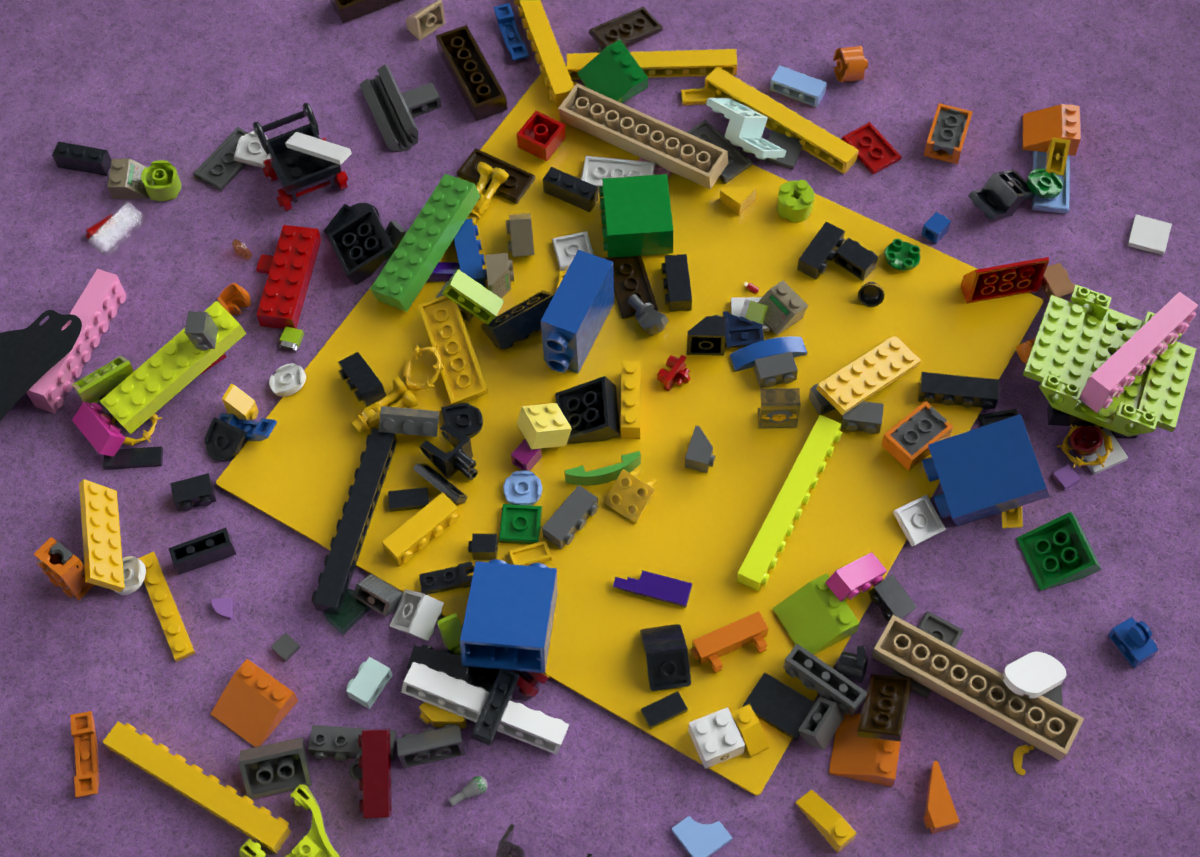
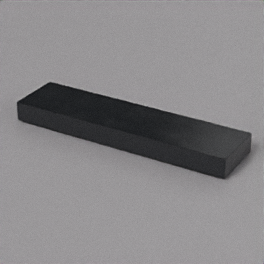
M507 669L499 670L472 731L471 739L489 746L491 745L518 683L520 674Z

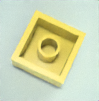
M557 403L522 406L517 425L531 449L566 446L572 429Z

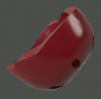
M1081 426L1074 430L1070 436V444L1073 451L1082 456H1091L1097 453L1103 443L1101 431L1094 426Z

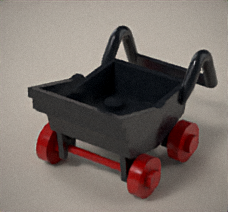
M309 103L303 104V111L261 126L257 121L253 123L254 134L258 136L262 148L270 156L269 159L263 161V173L266 178H270L271 182L279 179L282 188L277 190L278 197L276 199L279 206H283L286 212L293 209L291 202H298L297 197L331 184V187L335 188V185L338 184L340 190L348 188L346 181L349 180L346 172H342L340 164L299 152L286 146V142L296 132L320 139L318 124ZM308 117L310 124L268 140L265 137L264 133Z

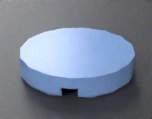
M515 471L504 482V496L508 503L512 505L532 506L541 497V480L531 471Z

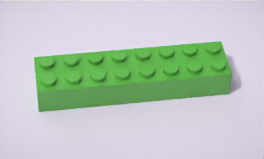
M444 174L370 288L378 301L406 312L409 310L481 197L474 183Z

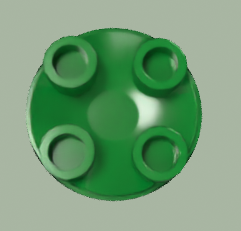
M894 239L886 247L884 258L891 267L897 270H911L920 262V248L901 239Z

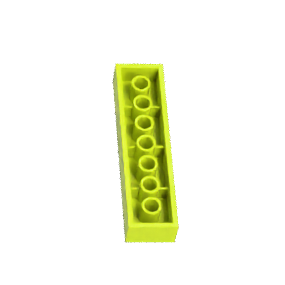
M215 301L204 311L210 315L218 327L215 349L198 350L184 333V328L100 400L130 434L246 335L242 326L218 301Z

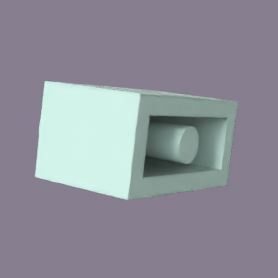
M371 657L360 665L359 673L355 679L349 681L346 690L349 698L368 709L372 707L392 677L389 667Z

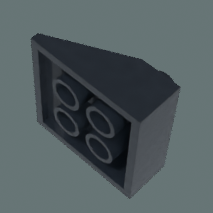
M373 206L327 235L347 277L356 285L370 277L394 250Z
M606 376L555 393L556 403L572 428L567 444L604 441L620 435L616 385Z

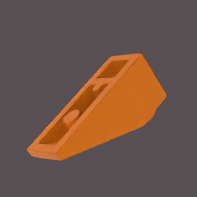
M938 760L934 761L930 768L925 815L923 816L924 824L927 829L930 828L932 834L957 828L960 822Z

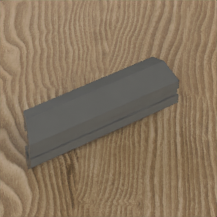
M384 64L377 70L379 75L377 74L375 79H366L359 85L387 147L392 151H408L418 143V128L389 66Z

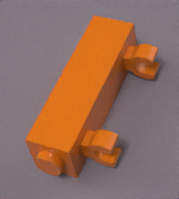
M758 611L692 640L690 651L694 660L698 659L700 665L710 662L714 673L722 670L723 666L719 659L721 656L753 642L759 654L766 651L767 643L764 637H767L768 627Z

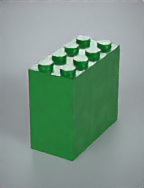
M667 174L602 178V186H599L601 197L599 199L602 211L601 222L602 225H605L602 226L604 251L608 252V257L673 254L674 230Z

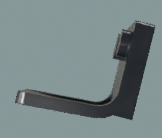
M673 624L640 630L646 655L650 689L652 691L690 686L691 676L688 649L681 625Z

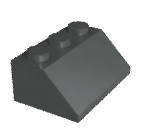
M448 724L442 729L437 730L426 729L422 733L415 735L408 733L402 735L401 738H397L398 756L403 769L466 755L460 726L455 724Z
M303 737L240 751L239 766L247 796L250 799L294 790L300 784L312 786Z

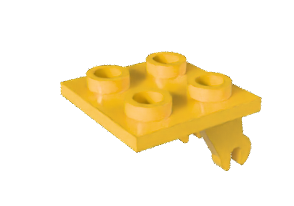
M622 469L604 504L637 523L656 491L654 484H657L658 480L653 478L651 482L645 483L637 477L642 472L640 469H636L632 473Z

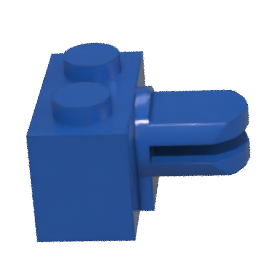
M1133 617L1112 628L1108 634V637L1133 668L1154 657L1159 650L1155 641L1151 638L1152 632L1149 626L1143 621H1135Z

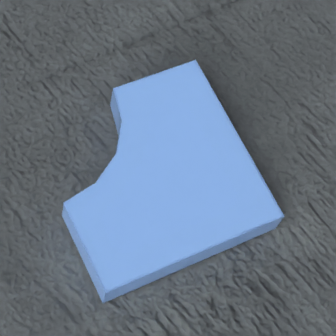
M688 816L672 828L673 833L691 857H710L732 841V837L720 821L713 824H701Z

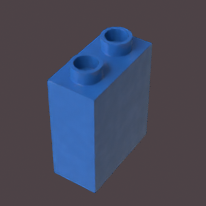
M581 250L577 251L541 319L544 361L552 370L560 373L570 370L579 374L614 305L612 261Z
M1021 414L929 444L928 447L932 457L922 460L929 482L939 479L944 492L934 496L941 518L952 516L956 526L1050 497Z
M497 559L489 562L476 561L460 638L462 666L545 673L557 599V568H549L541 563H532L528 566L512 565Z

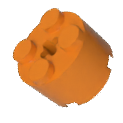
M852 46L835 50L833 61H836V67L833 68L837 81L853 82L863 80L865 69H868V60L864 58L863 47Z

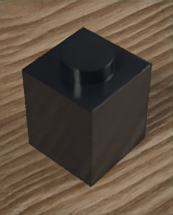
M473 534L472 541L468 543V552L472 553L473 560L497 559V534Z

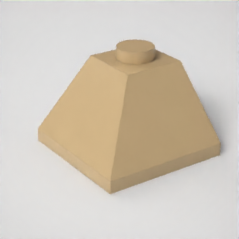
M438 0L406 18L407 29L418 40H422L446 24L442 0Z

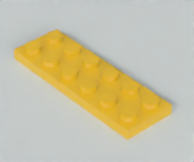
M445 295L418 305L432 346L436 347L439 345L437 351L441 364L445 368L441 370V374L451 404H459L488 393L459 305Z
M894 335L819 383L816 390L844 415L918 366L921 360Z
M83 479L79 483L85 581L121 592L125 589L117 491Z

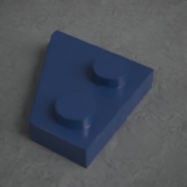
M723 311V316H726L727 348L748 346L764 341L762 324L754 321L751 322L741 316L738 317Z

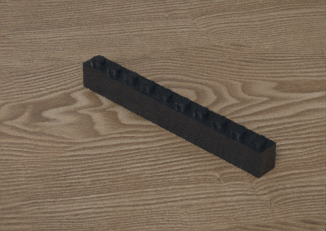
M373 428L371 435L367 436V447L361 453V464L355 471V482L349 488L348 502H345L343 505L342 519L338 520L336 537H333L331 540V551L325 557V568L323 573L321 572L319 575L318 589L312 595V602L317 611L340 615L398 442L395 433L379 432V429Z

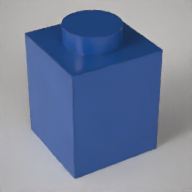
M935 212L923 225L921 235L937 244L949 231L951 221L946 216Z

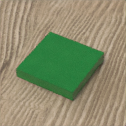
M503 504L499 543L534 544L539 542L542 506Z

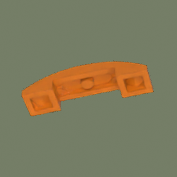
M92 711L71 714V735L74 737L76 776H74L75 797L96 795L99 790V764Z

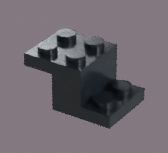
M1014 169L993 173L982 189L972 191L968 197L976 207H979L988 219L997 220L1012 216L1024 200L1032 199L1036 194L1029 189L1027 182Z

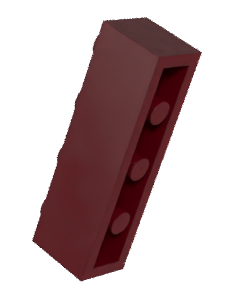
M390 728L364 729L362 734L358 736V745L362 747V756H359V769H362L363 778H359V790L363 791V799H360L359 803L360 813H363V818L390 817L392 815Z

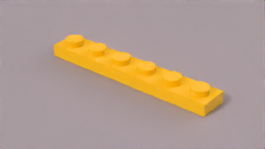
M153 551L138 558L145 564L146 574L144 583L175 661L178 662L196 654L155 552Z

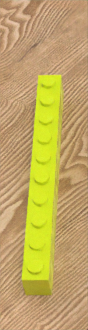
M819 415L738 571L737 582L757 591L760 590L762 585L765 586L770 576L768 572L770 568H775L778 558H776L778 552H783L786 546L785 539L787 536L790 537L794 530V521H798L803 512L801 509L802 505H807L811 496L809 492L811 488L815 489L819 478L817 476L819 472L823 473L827 465L825 462L826 458H831L835 449L833 444L835 442L838 443L842 436L840 431L841 423Z

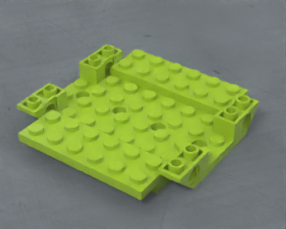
M1079 285L1074 287L1071 296L1072 302L1051 295L1023 376L1040 382L1039 388L1052 408L1122 435L1134 436L1154 432L1156 426L1173 432L1178 420L1196 348L1177 341L1173 345L1169 343L1167 350L1162 355L1158 354L1157 359L1151 366H1145L1147 368L1140 377L1136 375L1134 382L1129 387L1125 386L1124 391L1118 398H1112L1113 402L1107 409L1102 408L1096 413L1079 400L1090 376L1112 356L1109 352L1114 354L1155 313L1148 311L1143 321L1109 309L1112 297Z

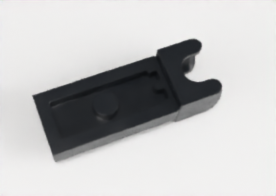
M466 562L455 567L419 574L421 592L428 595L461 587H471L473 575L468 576V574L474 572V564Z

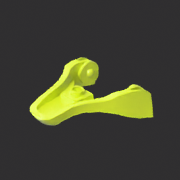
M300 784L290 796L294 799L297 806H302L305 810L308 811L310 809L312 811V825L308 835L285 857H340L333 849L326 835L320 807L307 785ZM248 839L239 849L240 857L266 856L261 850V845L258 842L254 843L252 839Z

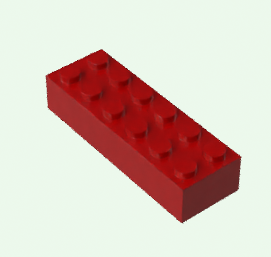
M283 225L256 314L260 326L285 329V326L297 329L322 241L318 229Z

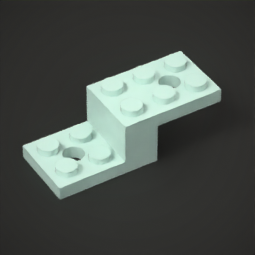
M708 98L706 105L711 107L712 111L723 113L725 118L730 119L724 138L730 140L732 145L741 146L743 151L754 153L756 158L765 160V158L777 159L785 157L786 150L761 138L767 117L731 98Z

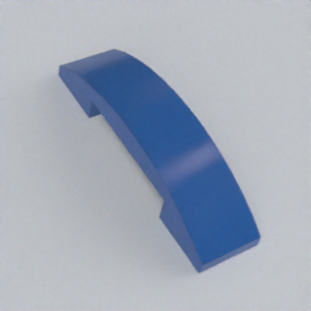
M510 3L493 7L502 38L512 61L528 58L529 53L515 23Z
M778 337L743 347L731 353L730 358L736 372L753 368L755 359L790 351L793 358L807 355V350L802 337Z
M221 413L218 419L248 432L245 438L246 441H262L267 439L277 423L276 420L261 418L259 422L238 419L234 414Z

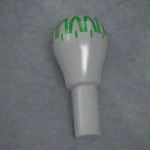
M482 776L473 777L462 788V791L449 798L452 806L465 798H471L486 792L488 788L487 780Z

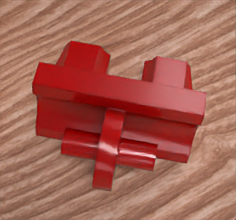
M670 355L666 361V366L671 368L670 372L662 368L657 373V380L664 384L665 390L670 391L674 383L680 386L681 383L687 384L691 380L688 375L690 370L686 368L685 364L686 356L681 355L678 358Z

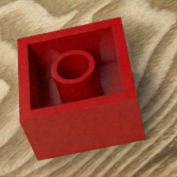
M535 111L516 134L517 145L522 150L547 162L566 139L565 124Z

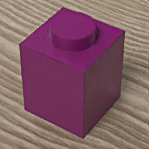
M526 439L511 454L512 464L526 471H530L542 457L541 449H531Z

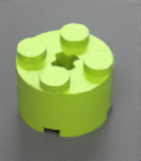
M165 160L154 161L151 163V166L145 167L141 173L144 187L152 200L168 201L176 199L182 184L176 168L170 162Z
M805 180L789 181L782 184L778 193V214L783 219L784 217L789 219L790 222L796 223L806 220L813 210V189Z

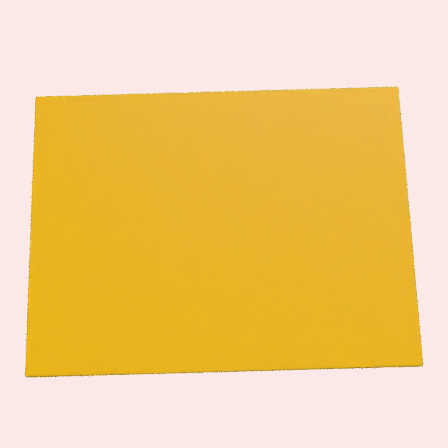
M541 74L480 149L487 154L535 175L534 182L518 204L493 194L490 200L491 204L475 223L479 236H476V240L480 239L482 247L479 254H483L485 265H482V268L487 270L486 255L508 253V260H512L514 281H511V290L502 298L504 303L497 316L542 290L555 294L559 272H567V270L560 271L552 244L553 238L587 231L594 255L601 258L608 257V252L604 251L602 226L605 225H602L600 199L591 212H587L544 193L543 178L550 168L554 167L581 179L586 156L634 161L640 159V157L562 122L558 110L560 106H556L554 100H550L548 91L550 89L546 88L544 83L545 76H541ZM572 81L573 86H575L576 84H579V83H576V82ZM535 111L565 124L566 139L547 162L522 150L517 145L516 134ZM753 164L726 184L718 178L711 189L675 173H672L668 178L674 230L673 254L642 256L658 312L665 314L669 320L662 332L649 335L635 319V316L622 319L614 293V305L579 374L570 370L560 373L552 370L544 361L541 330L533 331L529 334L528 338L522 341L518 340L513 343L511 348L503 350L495 347L480 326L484 324L482 320L476 316H473L470 322L464 320L488 389V393L462 402L469 403L478 408L483 417L482 429L476 436L469 438L473 452L472 459L477 463L474 469L478 470V474L473 480H469L464 474L457 471L448 479L420 449V445L425 441L430 442L445 453L451 452L454 449L441 434L442 430L440 429L445 424L441 407L452 404L441 371H439L437 379L433 383L435 387L429 388V393L427 389L411 391L417 399L418 405L409 408L439 411L437 437L395 433L398 442L356 564L357 567L369 574H373V576L376 575V578L379 577L383 582L389 583V585L399 589L402 593H404L405 589L422 593L419 574L455 567L466 562H472L475 567L476 561H491L473 560L472 553L468 552V543L472 541L473 534H497V560L511 564L508 551L530 545L499 543L503 504H510L504 496V482L512 473L521 470L512 464L511 454L525 439L517 425L522 406L556 403L555 393L606 376L616 385L620 435L604 441L571 443L566 446L541 448L542 457L530 470L535 476L539 477L542 484L541 497L537 503L532 505L542 506L539 542L547 541L552 556L551 561L541 564L549 568H557V599L545 672L555 681L701 765L703 763L688 732L689 722L727 707L730 713L742 708L764 672L813 702L819 694L814 689L806 688L797 677L789 676L783 668L785 659L793 650L795 644L777 618L773 608L810 581L826 573L830 577L836 570L871 552L887 570L882 576L884 580L907 541V537L895 518L893 511L925 495L930 500L937 489L940 480L929 482L922 461L908 471L881 446L884 434L924 403L918 401L921 373L928 372L999 380L1013 357L1016 346L1021 343L1043 304V299L1031 293L967 304L960 285L963 275L977 270V268L815 193L813 210L806 220L795 223L790 222L785 217L783 219L777 211L778 193L780 186L789 181ZM756 186L755 200L740 215L720 202V188ZM531 213L535 255L513 257L512 252L508 250V241H511V234H507L506 220H509V215ZM825 222L844 230V239L847 240L849 237L878 256L876 268L864 281L836 264L834 260L828 262L826 271L823 275L820 274L817 279L797 270L799 258ZM454 239L439 262H458ZM894 239H901L912 245H917L920 248V262L911 270H897L891 267L884 258L886 247ZM687 254L692 310L670 312L669 305H665V294L668 293L667 289L663 288V278H666V275L662 274L661 263H665L666 255ZM485 280L486 289H488V280ZM426 281L407 312L378 301L369 288L304 370L306 381L303 387L290 396L282 397L266 419L277 421L269 437L262 441H247L216 480L217 486L331 551V540L333 537H336L337 523L343 516V505L345 502H348L349 488L355 482L354 474L356 469L360 467L361 453L366 450V439L368 435H371L373 429L371 428L369 431L364 430L359 434L351 424L357 418L356 415H360L366 408V405L363 401L359 402L354 394L355 390L351 391L346 383L347 380L341 378L338 372L341 369L338 362L359 352L381 381L386 395L393 390V380L399 377L405 384L406 378L403 377L405 362H408L413 354V348L416 349V345H418L419 349L432 347L418 305L435 299L446 282ZM784 281L808 305L803 318L776 336L771 330L770 332H763L764 340L790 336L802 337L807 355L794 358L798 373L797 379L791 383H781L770 388H760L754 372V365L753 368L735 372L730 354L746 346L727 348L726 339L724 355H687L688 331L706 316H723V311L731 314V298L763 297L769 289ZM867 282H875L883 288L884 300L878 306L867 307L858 300V291ZM752 283L759 288V292L757 294L752 293L746 289L747 286L744 284ZM895 335L921 362L918 366L865 400V402L884 404L880 433L870 434L865 431H848L840 428L842 436L838 443L835 442L833 444V447H835L831 458H826L825 462L827 465L823 473L819 472L817 476L819 478L815 489L811 488L809 492L811 496L807 505H802L801 509L803 512L798 521H794V530L790 537H786V546L783 552H778L776 556L778 558L777 564L774 569L770 568L767 584L765 586L762 585L760 590L757 591L737 582L738 571L819 417V414L809 400L810 388L826 380ZM425 350L422 351L421 357L418 356L419 360L415 357L412 361L411 378L409 379L413 383L417 380L416 386L422 387L421 383L427 382V377L430 380L436 372L432 365L437 363V359L432 354L428 357L429 351ZM670 355L678 358L681 355L686 356L685 364L686 368L690 370L688 375L691 380L687 384L681 383L680 386L674 383L670 391L665 390L664 384L657 380V373L662 368L670 372L671 368L666 366V361ZM622 361H641L640 439H621ZM399 398V399H397L396 401L392 402L391 404L387 405V407L392 406L393 404H395L396 402H398L401 398ZM941 403L930 404V408L933 407L947 420V423L949 422L954 426L950 437L970 431L983 409L980 407L967 408L961 405L947 406ZM837 409L822 415L842 423V414ZM777 410H785L798 415L797 418L782 423H774L761 418L762 415ZM695 426H700L713 447L712 455H715L713 467L709 466L707 473L685 468V457ZM640 451L641 464L632 472L640 469L642 472L638 474V479L648 483L654 478L658 482L654 484L656 491L637 523L604 504L616 480L599 485H579L597 497V512L593 516H589L583 529L578 530L574 534L572 542L569 545H565L562 549L543 537L542 527L578 486L566 483L564 470L584 466L585 472L619 464L621 463L622 455ZM418 463H427L467 495L468 499L465 503H454L458 507L460 514L456 523L447 526L440 536L434 537L424 549L418 550L408 562H404L399 566L384 550L382 541L421 509L390 512L388 491L427 487L430 503L442 492L413 469ZM643 570L692 583L687 607L613 588L615 577L626 580L630 577L640 580ZM873 585L864 593L859 591V594L853 599H845L859 623L872 602L868 592L874 588ZM461 587L428 594V596L444 603L442 616L447 617L456 613L463 627L471 587ZM758 611L760 612L768 627L767 637H764L767 643L766 651L759 654L753 642L721 656L719 659L723 666L722 670L714 673L710 662L700 665L698 659L694 660L690 651L692 640ZM680 624L688 649L691 685L652 691L649 686L646 655L640 630ZM851 636L814 656L834 668ZM678 691L688 711L650 729L641 713V709ZM760 718L758 720L766 737L768 749L751 758L745 749L744 754L708 768L755 796H759L792 741L791 737Z

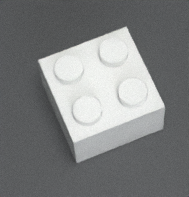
M728 707L689 722L688 732L705 769L744 754L745 744Z

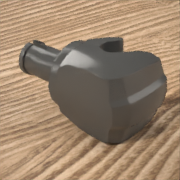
M636 294L629 297L627 302L636 311L635 319L649 335L660 333L665 329L669 322L665 314L654 310V306L651 303L644 304Z

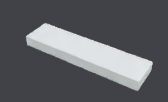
M298 132L286 142L287 148L340 165L352 154L350 148Z

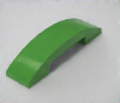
M637 451L622 455L621 463L585 472L584 466L564 470L565 481L569 484L588 486L617 480L622 469L630 473L641 464V453Z

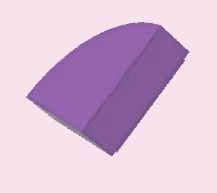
M232 598L212 599V606L216 613L225 619H232Z

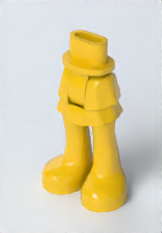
M479 162L477 165L480 179L476 188L481 197L467 217V219H472L473 225H475L477 219L481 218L480 215L491 204L490 200L495 191L509 177L508 173L503 169L496 167L493 170L491 166L484 162ZM492 178L489 187L487 188L485 194L483 195V194H482L483 190L485 189V187H486V185L488 184L489 180Z
M397 377L393 380V390L383 399L366 407L360 415L357 414V418L351 424L359 434L364 430L369 431L371 428L379 426L381 406H387L401 398L390 407L411 408L418 405V401L413 393L407 390L402 380Z

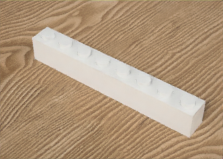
M415 662L412 663L401 691L404 694L474 722H477L490 693L481 687L472 686L464 680L455 679L444 672L435 671L424 664ZM509 701L497 731L557 755L569 724L561 719L547 716L541 711L527 708L521 703Z

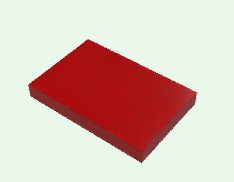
M870 122L842 137V141L859 150L857 158L872 175L898 162L902 158Z

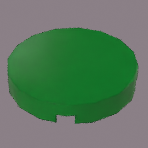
M1046 169L1031 171L1027 178V185L1034 194L1046 199L1055 198L1060 194L1063 183L1055 173H1048Z

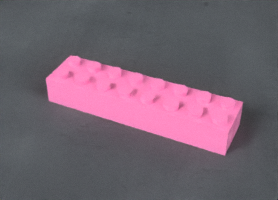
M97 269L70 312L71 315L79 317L82 322L80 335L72 350L26 392L35 407L52 413H56L57 409L62 407L66 394L73 388L71 384L81 375L84 364L90 360L93 349L99 345L100 338L108 330L111 319L116 317L120 304L125 302L126 293L116 274ZM68 321L62 327V330L66 329L72 321Z
M1181 292L1177 293L1090 376L1079 400L1096 413L1102 408L1107 409L1113 402V397L1118 398L1124 391V387H1129L1134 382L1136 375L1140 377L1147 368L1145 367L1146 365L1151 366L1157 359V355H1162L1167 350L1169 343L1173 345L1178 339L1179 334L1183 335L1190 327L1188 323L1197 315L1195 310L1198 304Z

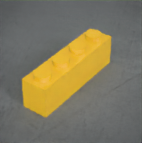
M622 361L621 439H640L641 361Z
M442 492L382 541L384 550L399 566L404 562H408L413 557V554L418 550L424 549L430 540L440 536L447 526L457 522L460 517L458 507Z

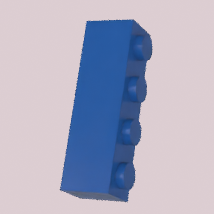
M466 219L454 238L459 268L461 272L486 288L487 270L482 268V265H485L483 254H479V251L482 250L480 239L476 240V236H479L477 225L473 226L472 219Z

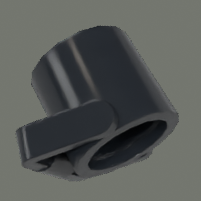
M857 646V654L843 651L839 659L837 672L851 681L862 683L866 676L868 665L865 646Z

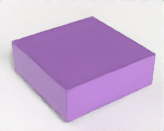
M1069 464L1052 475L1064 491L1081 480Z

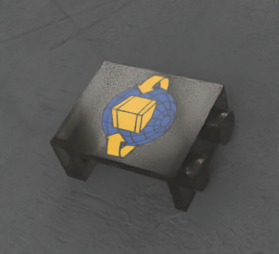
M760 389L761 407L757 411L758 429L797 428L801 406L800 389Z

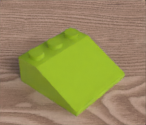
M119 356L71 385L82 402L97 403L100 401L99 397L110 393L134 371L129 360Z
M827 573L810 581L773 608L774 613L795 646L799 644L813 655L857 633L860 624L846 601L840 602L825 583L830 578Z

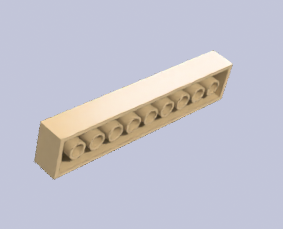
M579 84L574 86L558 108L562 122L649 162H655L656 165L708 189L712 188L728 164L727 150Z
M895 615L890 619L871 655L872 658L909 678H913L914 681L1060 761L1067 755L1084 720L1083 717L1042 695L1037 698H1028L1029 695L1024 694L1021 696L1014 693L1005 685L1002 673Z

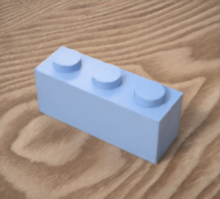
M779 65L771 79L770 90L818 107L825 94L827 83Z

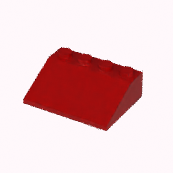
M1049 257L977 269L963 275L960 286L966 303L1038 291L1050 260Z

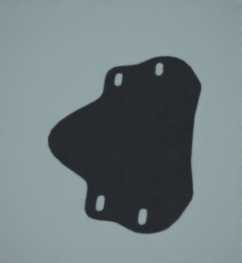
M47 310L25 329L0 333V421L48 370L72 350L82 328V322L79 317L71 314L62 315L54 310ZM46 316H49V319L44 324L39 325ZM68 321H72L66 329L62 330V327Z

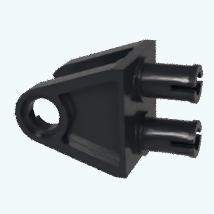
M443 424L440 427L442 430L441 434L454 449L451 452L445 453L430 442L425 441L420 445L421 451L446 478L449 479L457 471H460L469 480H473L477 476L478 470L474 469L477 463L472 459L473 452L470 439L449 424Z

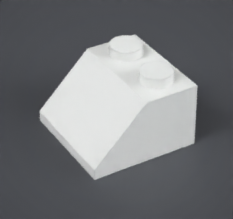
M405 589L390 627L428 641L434 632L435 623L442 613L444 603L426 594Z

